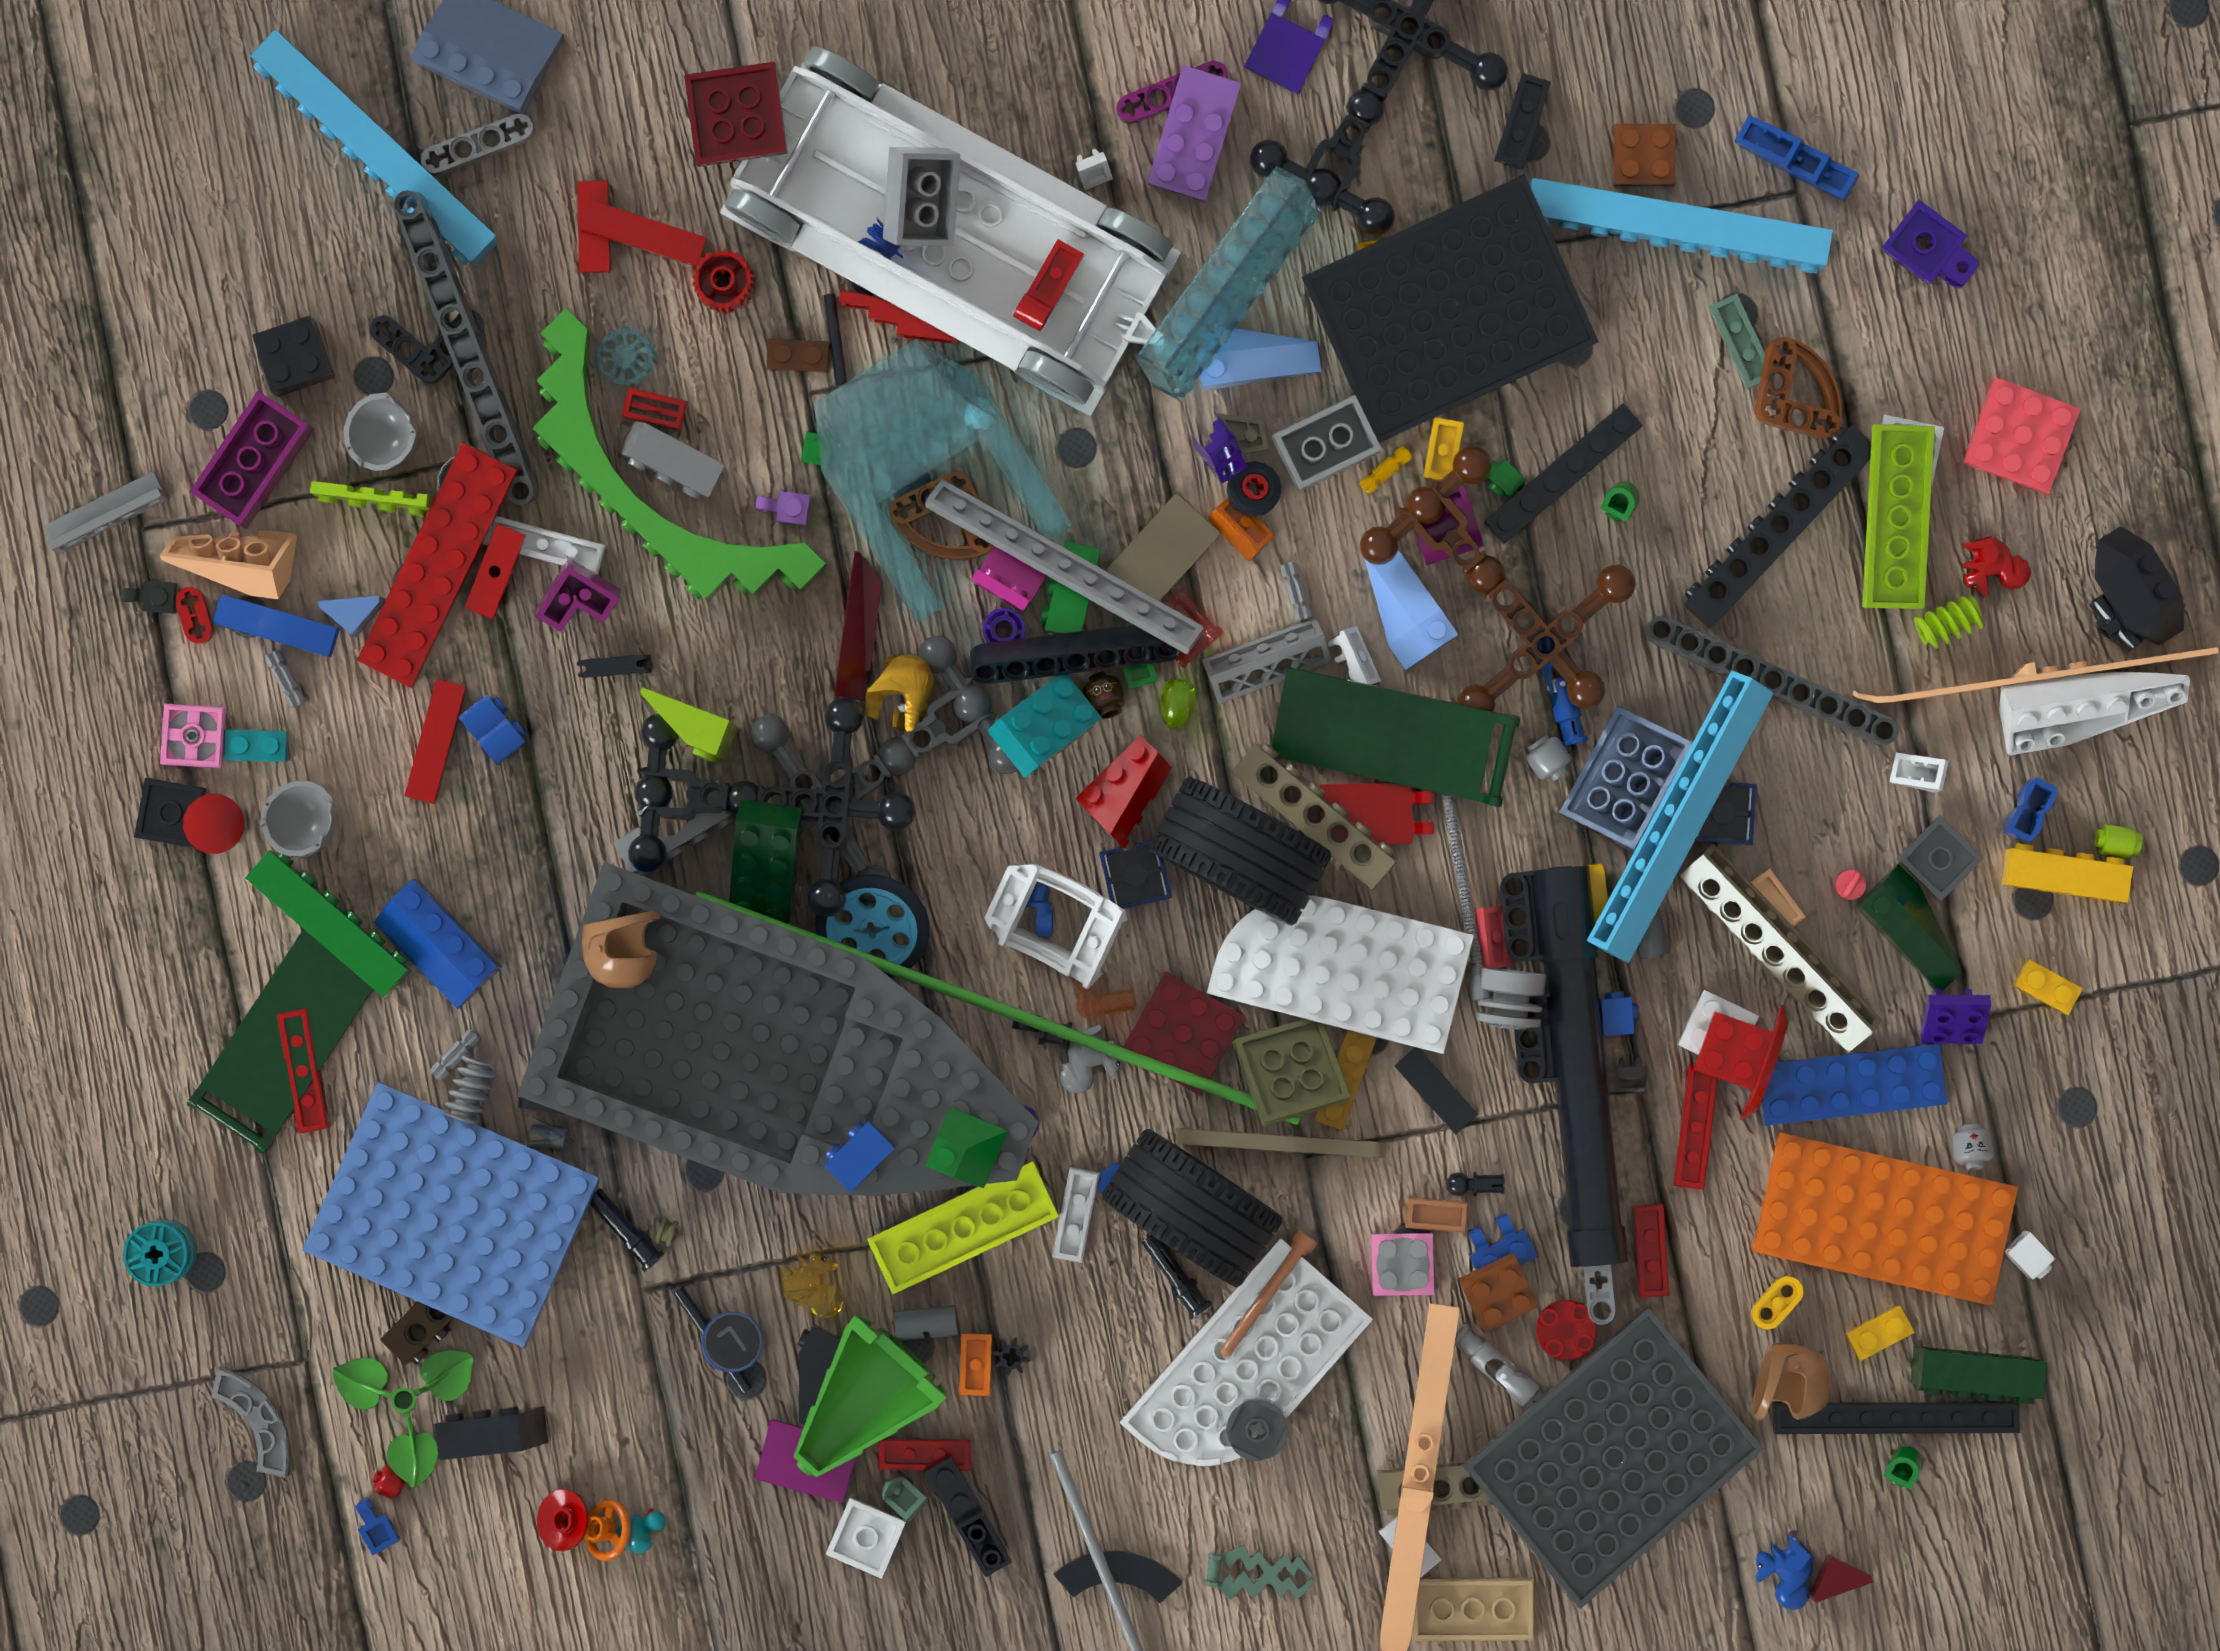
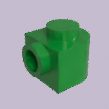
M1505 459L1499 464L1494 461L1490 474L1486 478L1490 483L1488 489L1500 499L1504 495L1510 499L1526 481Z
M1618 482L1606 494L1600 509L1606 511V515L1613 520L1627 522L1638 505L1640 499L1639 491L1630 482Z
M1909 1446L1899 1447L1894 1451L1887 1463L1883 1476L1887 1477L1893 1484L1900 1487L1904 1486L1911 1490L1922 1467L1923 1460L1921 1454Z

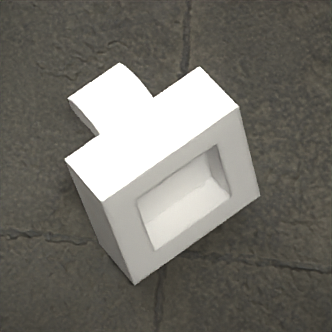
M1093 149V156L1084 160L1081 155L1077 156L1075 165L1085 190L1113 179L1104 152L1099 153L1096 149Z

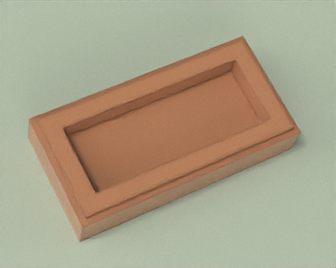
M1407 1197L1405 1228L1466 1233L1469 1202Z

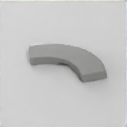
M219 1367L211 1398L226 1403L235 1409L251 1426L258 1452L256 1471L287 1478L290 1467V1445L287 1430L278 1409L264 1391L252 1381L236 1372Z

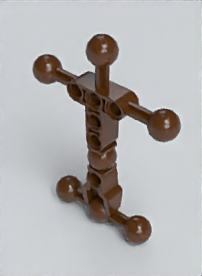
M1473 445L1460 449L1454 456L1453 470L1440 481L1431 479L1430 487L1422 486L1413 490L1407 498L1406 508H1398L1400 516L1386 528L1382 526L1372 527L1363 534L1359 544L1362 556L1371 564H1387L1397 555L1398 541L1414 528L1432 550L1439 551L1442 549L1458 565L1464 567L1463 571L1466 573L1467 582L1470 587L1477 593L1485 594L1487 599L1491 597L1495 609L1525 642L1512 653L1509 664L1485 685L1476 684L1464 688L1458 695L1457 704L1494 712L1496 698L1517 680L1531 677L1546 663L1550 662L1568 683L1566 688L1567 697L1573 705L1581 709H1592L1598 706L1604 699L1606 692L1602 678L1594 672L1581 671L1563 649L1581 634L1583 624L1607 603H1622L1632 596L1636 587L1633 573L1627 567L1618 564L1604 568L1598 575L1596 590L1575 608L1561 611L1547 623L1514 585L1508 583L1509 579L1505 577V569L1502 563L1495 557L1486 555L1484 550L1480 553L1479 545L1466 528L1468 517L1450 498L1465 483L1473 485L1484 481L1490 474L1492 467L1490 456L1481 447ZM1446 506L1459 521V524L1455 529L1448 530L1446 536L1438 541L1423 525L1433 524L1438 521L1443 515ZM1462 544H1470L1474 548L1475 553L1472 558L1464 560L1458 556L1457 548ZM1503 590H1509L1515 596L1514 602L1508 606L1501 605L1497 600V595ZM1523 613L1531 614L1535 619L1534 625L1528 629L1521 628L1517 623L1518 617ZM1567 616H1572L1578 621L1577 628L1572 632L1564 631L1560 626L1562 619ZM1544 636L1551 637L1555 642L1554 648L1548 652L1541 651L1537 646L1538 640ZM1521 656L1529 658L1532 663L1529 670L1524 672L1518 671L1514 667V661Z

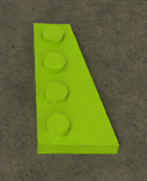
M311 481L310 493L318 496V502L336 504V499L348 501L347 506L366 508V503L378 505V510L396 513V507L408 509L409 515L426 517V512H429L434 501L428 494L417 493L416 498L414 495L402 491L391 490L387 494L383 490L360 487L359 489H354L353 486L317 481Z

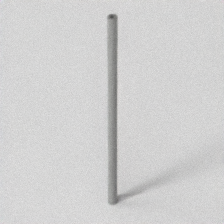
M1061 1449L1055 1450L1049 1455L1130 1651H1143Z

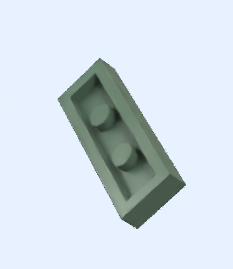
M1736 293L1710 305L1708 309L1747 390L1760 384L1765 352ZM1774 372L1771 374L1770 379L1775 377Z

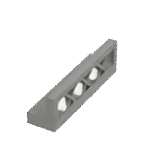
M151 472L44 525L51 539L48 542L51 550L62 553L169 500L156 473Z
M1313 618L1202 659V662L1211 682L1216 700L1220 704L1285 680L1286 671L1289 667L1285 669L1277 668L1281 660L1291 659L1293 662L1289 667L1306 671L1331 663L1332 660L1324 634L1317 619ZM1321 647L1322 655L1312 659L1305 657L1309 650ZM1257 669L1264 670L1260 678L1255 680L1248 678L1252 671ZM1227 680L1236 681L1233 688L1220 692L1219 683Z

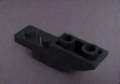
M951 1454L924 1468L925 1475L955 1523L956 1529L984 1576L987 1577L1012 1563L985 1510Z

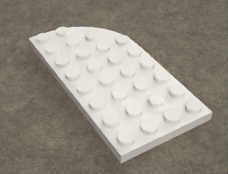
M1308 895L1310 899L1305 909H1300L1302 913L1296 924L1288 925L1254 909L1234 926L1218 952L1207 990L1209 995L1444 1054L1474 935L1329 898Z
M1280 1238L1248 1274L1243 1284L1232 1292L1119 1423L1149 1449L1169 1460L1197 1466L1220 1465L1241 1457L1234 1451L1227 1436V1421L1233 1409L1248 1399H1265L1278 1406L1285 1418H1287L1373 1319L1307 1260L1301 1257L1232 1355L1229 1357L1222 1356L1220 1352L1221 1347L1292 1249L1291 1246ZM1260 1421L1256 1425L1250 1424L1248 1428L1252 1431L1251 1436L1253 1438H1257L1259 1434L1264 1436L1266 1430L1262 1428L1263 1423Z

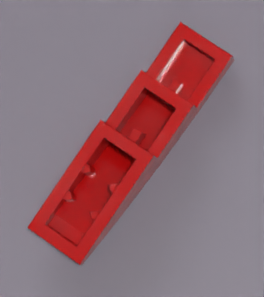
M840 291L839 303L841 307L869 310L868 319L872 323L897 325L898 338L955 345L959 343V340L884 299L865 294Z

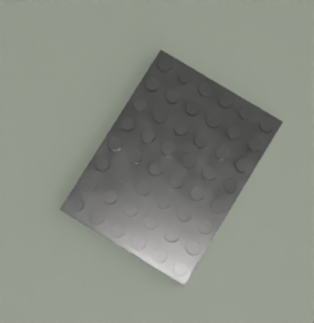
M1645 1307L1464 1463L1462 1467L1575 1606L1581 1609L1764 1450V1448L1649 1307Z

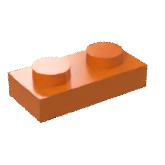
M961 1333L959 1395L990 1396L992 1334Z

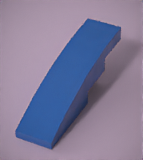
M1751 115L1747 117L1734 140L1736 144L1775 167L1843 202H1846L1860 177L1858 172L1833 161L1829 155L1804 144L1802 139Z
M223 594L220 595L212 622L219 626L330 658L332 657L340 630L330 625Z

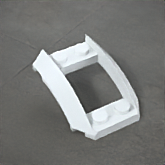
M1036 864L1009 865L984 917L989 928L994 929L999 938V945L1011 947L1040 960L1065 976L1073 977L1082 983V987L1085 989H1089L1104 973L1101 971V967L1122 922L1128 921L1126 910L1096 891L1069 877ZM1037 882L1055 888L1092 908L1073 952L1041 936L1017 927Z

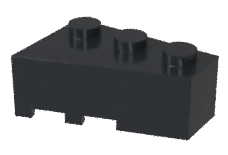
M518 1406L501 1408L498 1413H491V1409L472 1412L473 1416L464 1417L463 1412L445 1415V1421L434 1424L439 1460L519 1452L549 1443L544 1406L520 1410Z

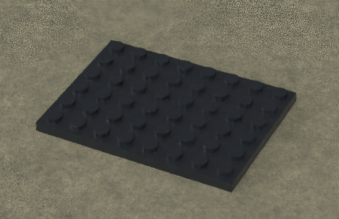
M1525 174L1301 277L1352 392L1356 395L1379 443L1599 342Z

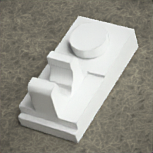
M1357 626L1340 631L1339 636L1328 642L1329 647L1341 646L1342 654L1334 659L1337 663L1347 660L1346 663L1349 668L1351 681L1370 685L1381 682Z

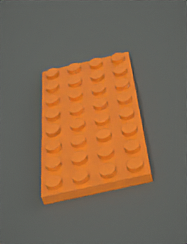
M1778 1132L1752 1251L1992 1306L2018 1186Z

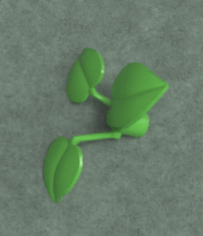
M458 1350L434 1353L425 1359L419 1369L420 1377L427 1385L414 1391L403 1387L397 1389L394 1393L383 1390L388 1381L387 1371L375 1359L358 1358L334 1367L332 1372L335 1385L344 1400L351 1406L361 1410H368L378 1404L379 1395L391 1398L394 1409L404 1415L409 1436L400 1435L391 1441L387 1449L388 1464L393 1472L411 1487H418L426 1481L433 1472L438 1460L437 1443L429 1433L424 1432L415 1435L410 1413L418 1405L417 1396L430 1389L433 1395L442 1401H453L460 1398L468 1389L471 1381L473 1356Z

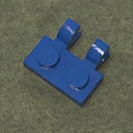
M1506 1213L1495 1218L1504 1238L1490 1245L1487 1244L1479 1227L1468 1231L1477 1250L1469 1255L1476 1270L1510 1253L1515 1254L1520 1266L1538 1257L1525 1229L1523 1228L1515 1232L1513 1224Z

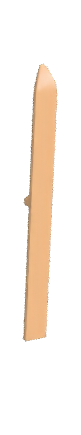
M2218 647L2095 666H2088L2087 661L2070 663L2068 670L2058 671L2057 665L2039 668V674L2036 673L2035 662L2021 665L2013 676L2008 679L1894 696L1877 697L1860 694L1853 690L1852 696L1870 704H1889L2044 679L2218 654L2219 651Z
M1429 1303L1380 1631L1381 1651H1407L1411 1640L1429 1513L1434 1494L1433 1486L1459 1307Z

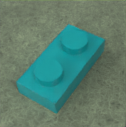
M225 730L224 760L287 762V731Z

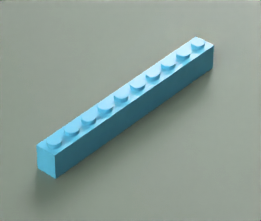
M274 30L250 55L256 62L253 68L266 80L270 76L279 83L275 88L287 100L293 96L300 103L297 109L310 121L314 117L323 125L319 129L331 141L337 137L344 144L341 150L355 162L359 158L367 166L363 171L376 183L381 178L389 186L385 191L394 200L397 194L406 190L419 192L424 195L431 213L438 224L444 242L447 240L455 248L451 253L464 265L469 261L476 267L500 241L492 231L279 32ZM410 196L405 201L411 206L407 211L408 213H412L417 207L415 198Z
M1532 178L1530 182V187L1547 226L1549 223L1561 225L1560 229L1564 231L1578 232V229L1581 228L1590 230L1591 235L1598 237H1608V233L1620 235V240L1627 242H1638L1639 238L1650 240V245L1665 248L1668 247V244L1679 245L1680 250L1685 252L1697 253L1698 249L1708 250L1710 255L1714 257L1727 258L1728 254L1740 256L1741 261L1748 263H1758V259L1770 261V266L1777 268H1788V264L1800 266L1799 270L1806 273H1818V270H1823L1827 266L1832 229Z
M1731 670L1599 916L1587 941L1606 953L1627 963L1630 962L1774 693L1753 678Z

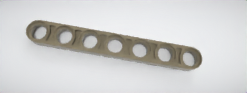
M1176 1128L1175 1144L1376 1158L1386 1157V1142Z

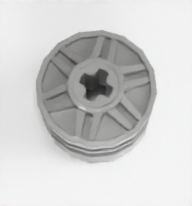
M1482 968L1480 988L1493 992V997L1478 1000V1005L1491 1007V1012H1477L1476 1020L1486 1022L1493 1027L1523 1030L1531 1027H1541V1019L1528 1017V1011L1542 1012L1543 1007L1529 1003L1530 996L1544 995L1546 975L1499 968Z

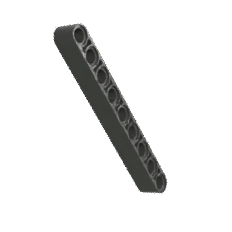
M1657 616L1649 621L1646 626L1645 634L1652 644L1727 678L1731 670L1738 672L1736 666L1739 660L1747 661L1751 666V673L1748 677L1753 678L1772 691L1774 694L1771 698L1879 746L1893 742L1898 736L1899 727L1892 718L1670 617ZM1661 622L1667 626L1668 634L1666 638L1661 639L1655 636L1653 633L1655 623ZM1683 635H1690L1695 639L1696 646L1693 651H1687L1681 646ZM1711 648H1719L1723 652L1724 657L1721 663L1716 664L1709 659L1708 654ZM1767 673L1777 675L1779 684L1776 689L1766 686L1764 678ZM1795 685H1800L1806 690L1807 695L1802 702L1795 700L1792 695ZM1823 698H1829L1833 701L1834 711L1831 714L1822 712L1820 702ZM1852 710L1858 711L1862 716V722L1858 727L1852 726L1848 721V714ZM1879 723H1884L1889 727L1890 734L1885 740L1879 738L1876 734V727Z

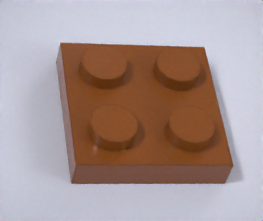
M1614 124L1613 186H1674L1675 124Z
M1510 1253L1458 1278L1483 1333L1538 1307L1514 1253Z

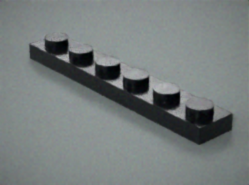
M1622 403L1489 516L1484 523L1504 545L1643 425L1626 405Z

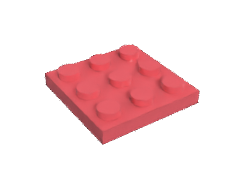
M1994 377L1962 463L2048 495L2050 494L2081 408Z

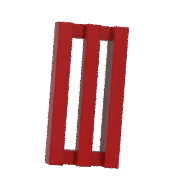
M628 387L621 417L681 432L688 401ZM637 396L679 406V411L634 402L632 398ZM630 407L677 418L676 423L629 412Z

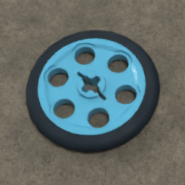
M863 874L841 881L840 884L846 891V903L842 910L849 911L853 919L849 922H841L837 919L836 915L822 917L816 914V934L841 943L843 938H853L857 943L855 949L868 954L873 949H880L885 953L886 958L884 960L911 969L921 959L927 949L930 937L929 918L918 896L906 885L882 875ZM864 893H870L875 897L876 903L872 906L863 905L859 897ZM891 905H899L904 909L905 914L901 917H893L889 914L888 908ZM869 922H873L874 926L878 927L877 932L873 933L870 928H867ZM899 932L904 933L909 937V942L905 945H898L893 941L892 936Z

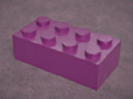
M257 391L189 492L239 526L247 529L314 428Z

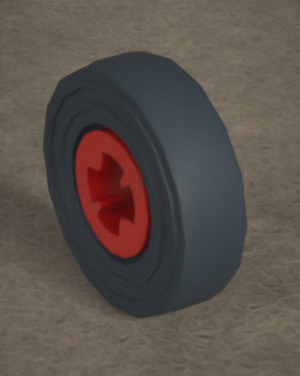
M1247 462L1245 470L1228 480V498L1233 507L1244 515L1253 517L1264 515L1271 511L1280 499L1282 490L1280 478L1274 469L1265 463ZM1251 483H1256V488L1261 489L1257 495H1253L1252 490L1247 489Z

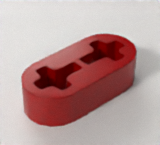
M186 587L180 590L176 597V606L183 631L189 641L196 644H205L212 639L214 634V627L206 598L200 590ZM189 593L193 597H198V601L194 603L196 611L194 614H192L190 606L183 603V601L188 599L187 594ZM194 618L198 619L201 626H206V631L202 632L203 637L200 639L198 635L192 634V630L196 629Z

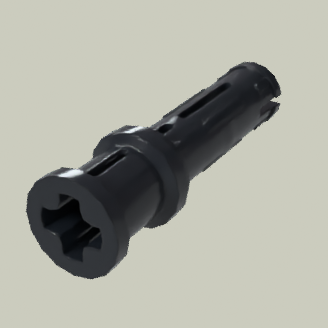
M601 1188L597 1193H594L590 1205L625 1243L623 1245L624 1250L627 1253L631 1252L642 1264L641 1269L646 1272L665 1253L662 1250L658 1251L646 1238L648 1234L645 1231H638Z
M1152 1235L1141 1242L1174 1287L1173 1295L1175 1298H1179L1187 1308L1190 1319H1193L1213 1304L1210 1300L1207 1301L1196 1286L1198 1283L1196 1279H1189L1163 1242Z

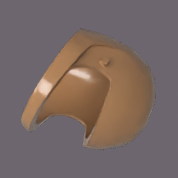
M658 910L583 925L582 948L584 962L589 974L598 983L609 988H633L649 978L656 965L657 952L645 946L644 934L648 923L661 918Z
M1789 1343L1770 1344L1759 1369L1753 1396L1752 1416L1762 1421L1772 1401L1786 1403L1793 1418L1797 1420L1808 1418L1825 1408L1832 1390V1374L1827 1362L1818 1352L1803 1345Z

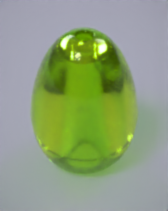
M1170 679L1164 685L1160 695V713L1167 727L1179 729L1191 717L1197 698L1196 689L1192 682Z

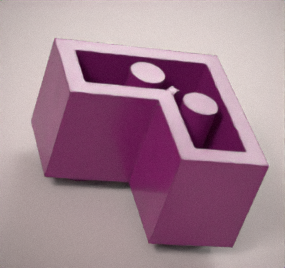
M568 558L537 606L535 617L562 632L578 607L604 623L618 602L621 589L571 558Z

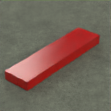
M592 200L589 201L581 226V231L697 267L696 262L699 263V258L706 241L704 236Z
M436 679L404 796L432 804L436 803L467 690L466 686Z
M307 1008L277 1014L284 1058L288 1067L298 1134L328 1129L330 1126L320 1071L316 1072L315 1052ZM302 1016L313 1077L312 1083L300 1101H298L284 1019ZM294 1035L291 1038L292 1046L300 1047L303 1044V1038L299 1035ZM305 1065L298 1066L296 1069L297 1075L299 1077L307 1076L308 1068Z
M1688 1064L1673 1186L1704 1190L1718 1079L1693 1070L1694 1065Z

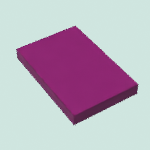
M771 1419L755 1479L843 1503L856 1457L818 1477H815L813 1474L808 1476L798 1468V1461L793 1457L803 1427Z

